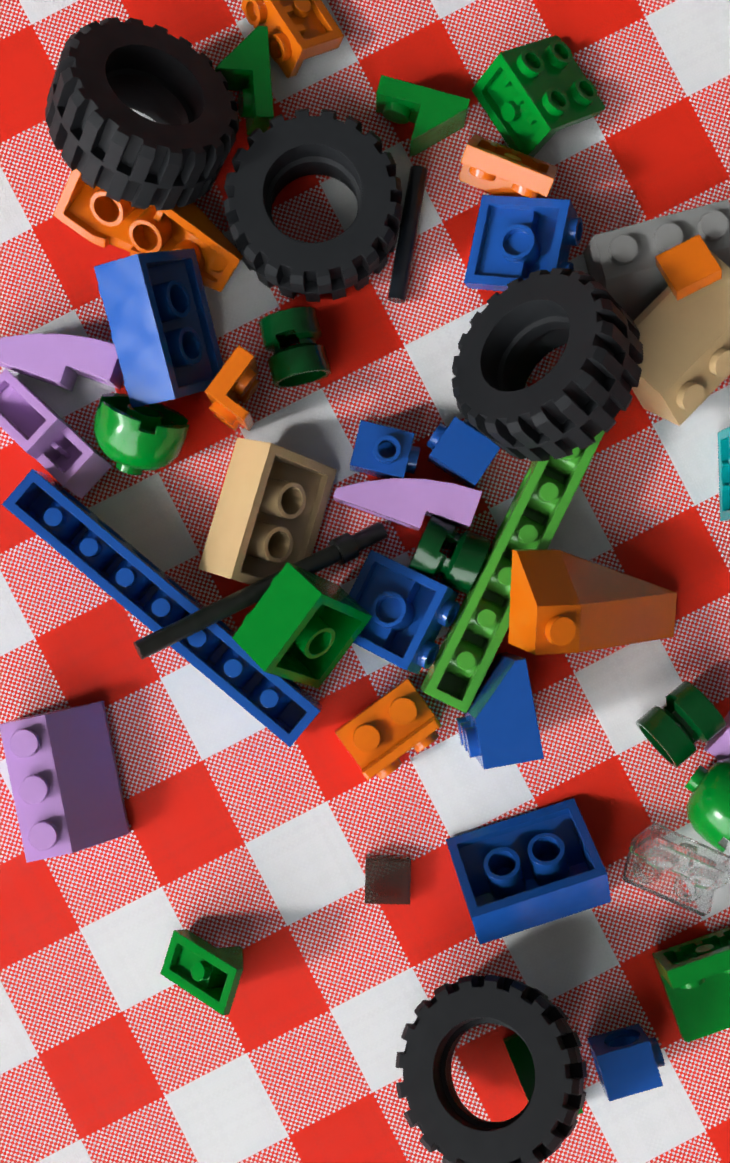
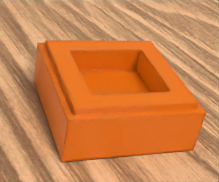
M699 234L655 256L656 266L677 301L722 279L721 267Z

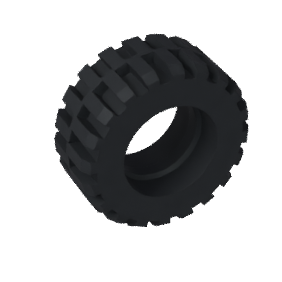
M118 17L106 18L100 21V24L94 21L72 34L61 52L45 108V118L52 141L57 150H63L61 156L72 171L77 169L82 174V181L93 189L98 186L106 191V197L117 202L120 199L130 201L131 207L146 209L149 205L156 207V210L174 209L175 205L180 208L192 204L197 198L204 197L211 189L236 140V134L239 130V117L233 92L228 91V82L221 71L216 72L212 68V61L203 52L199 54L192 49V43L180 36L177 39L167 33L168 29L156 24L153 27L143 25V20L129 18L125 22H120ZM132 109L137 110V111H139V112H141V113H143V114L149 116L150 118H152V119L155 120L156 122H154V121H152V120H149V119H147V118H145V117L139 115L138 113L134 112Z
M309 108L295 110L296 118L285 121L283 115L280 114L270 119V129L264 133L260 128H256L247 137L249 144L247 151L243 148H238L232 159L235 172L227 173L224 188L228 197L224 201L225 215L236 248H238L243 256V262L250 271L254 270L257 273L260 282L268 288L274 285L278 286L281 295L292 299L295 298L296 293L305 294L307 302H320V294L332 293L333 300L346 297V288L354 285L356 290H360L369 284V275L372 272L379 274L387 264L388 253L394 251L401 222V179L396 177V163L391 153H382L383 141L373 131H369L366 135L362 134V122L351 116H348L345 122L337 120L336 111L322 109L321 116H309ZM307 175L329 176L344 183L354 193L357 199L358 210L357 216L349 228L333 239L317 243L294 240L277 229L272 218V205L275 198L286 185L300 177Z
M552 268L551 273L548 270H538L531 272L526 280L517 278L507 284V290L501 294L496 292L487 300L489 305L481 313L477 311L470 321V330L467 334H462L458 343L459 356H454L452 372L456 377L452 378L453 395L456 398L457 407L461 414L469 420L471 425L502 450L504 449L511 456L519 459L528 458L530 461H547L550 459V455L554 459H560L573 455L572 449L576 447L580 449L587 448L596 442L594 437L602 430L607 433L617 423L614 420L615 416L620 410L626 411L633 398L630 391L632 387H638L642 369L637 364L643 362L644 356L643 344L639 341L640 332L636 324L600 282H596L591 275L585 272L572 271V269ZM567 344L561 358L551 371L533 385L525 388L526 382L536 365L551 351Z
M487 974L486 976L470 975L459 978L458 982L454 984L445 983L435 989V996L431 1000H422L414 1010L418 1016L413 1024L406 1023L401 1038L407 1041L405 1051L397 1052L395 1067L403 1068V1082L396 1083L398 1098H407L410 1110L405 1112L404 1116L410 1128L415 1126L420 1128L424 1134L420 1142L429 1152L438 1150L443 1154L442 1163L542 1162L559 1149L566 1137L571 1135L578 1122L576 1120L579 1110L583 1108L586 1092L583 1091L584 1078L587 1077L586 1061L582 1062L579 1047L582 1045L577 1032H573L567 1023L569 1018L560 1007L550 1002L548 996L540 990L524 984V982L502 976ZM486 1023L505 1026L520 1036L531 1053L535 1067V1087L528 1104L515 1117L501 1122L485 1121L473 1115L460 1101L452 1081L451 1063L458 1041L469 1029Z

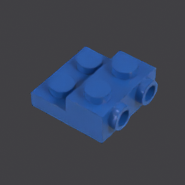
M482 195L464 280L466 286L469 289L504 292L508 289L507 284L517 278L526 280L531 272L548 270L551 273L552 268H568L574 271V265L572 262H568L571 246H579L581 242L583 220L581 217H577L571 200Z
M370 550L349 595L373 617L353 643L406 671L419 674L421 668L428 669L438 655L439 645L435 643V640L442 626L450 627L458 615L460 604L455 600L459 593L446 585Z

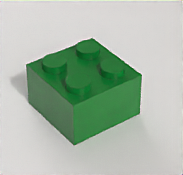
M287 562L283 569L273 578L271 585L253 610L246 615L242 625L232 638L264 672L319 689L373 616L339 585Z

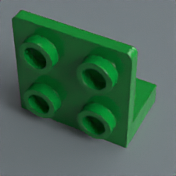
M556 35L500 52L472 88V92L509 148L534 157L557 131L598 116L605 109V105L597 95L596 87L586 78L574 60L570 48Z
M730 927L652 954L680 1035L685 1042L730 1028Z

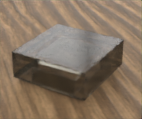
M366 854L365 904L410 905L411 856Z

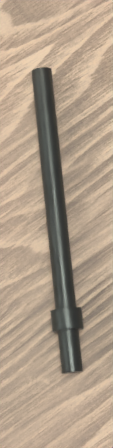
M377 522L353 535L345 533L330 540L328 547L294 563V565L313 574L337 562L343 565L359 557V551L387 538L386 529L382 523ZM280 571L135 641L134 646L138 655L143 660L257 603L271 585L273 578Z

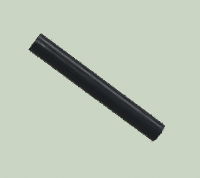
M411 166L388 293V300L395 303H405L428 172L422 166Z

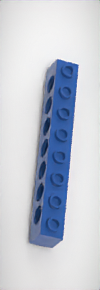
M32 469L2 504L151 631L155 632L205 607L49 475ZM222 621L170 646L289 747L293 745L323 707L294 681L264 672L232 638L235 632Z

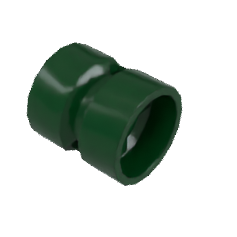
M290 308L275 312L261 319L259 326L264 347L266 350L273 352L268 363L275 387L300 386L320 380L331 373L325 346L319 345L316 342L322 334L315 308Z
M432 514L408 568L430 578L437 574L442 575L443 584L467 594L482 567L491 540L469 530L459 534L456 530V524ZM441 548L452 551L449 558L439 552Z
M684 681L666 696L667 706L664 708L654 706L636 721L638 728L647 740L675 768H678L696 752L695 743L698 740L707 743L727 725L715 706L688 681Z

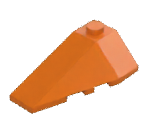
M77 169L71 171L53 216L89 242L104 248L109 244L130 252V256L139 253L194 248L203 285L222 292L243 256L195 203L180 208L175 205L174 209L156 210V207L149 205L146 209L131 207L130 201L120 199L117 202L106 197L107 192L98 186L94 189L82 181V174Z
M512 550L508 643L534 655L580 653L674 637L677 592L561 550Z

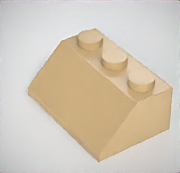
M711 250L710 252L722 269V279L678 301L669 286H667L634 320L640 332L639 341L643 344L644 357L643 362L637 364L642 369L638 387H632V390L643 409L678 426L730 375V267Z
M237 438L198 569L251 585L282 570L287 562L294 564L312 555L337 469L273 443Z

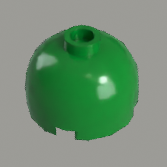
M108 393L101 396L95 415L94 432L98 445L107 457L117 462L116 468L131 475H142L143 470L160 469L170 465L178 457L184 445L190 424H187L188 419L184 415L160 403L132 408L127 394Z
M730 758L717 761L709 770L700 765L685 786L686 789L692 792L686 805L688 820L694 830L705 841L722 853L726 850L728 840L730 841Z

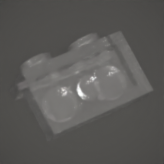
M654 822L631 839L622 879L635 887L691 912L705 916L711 912L715 890L730 882V856Z

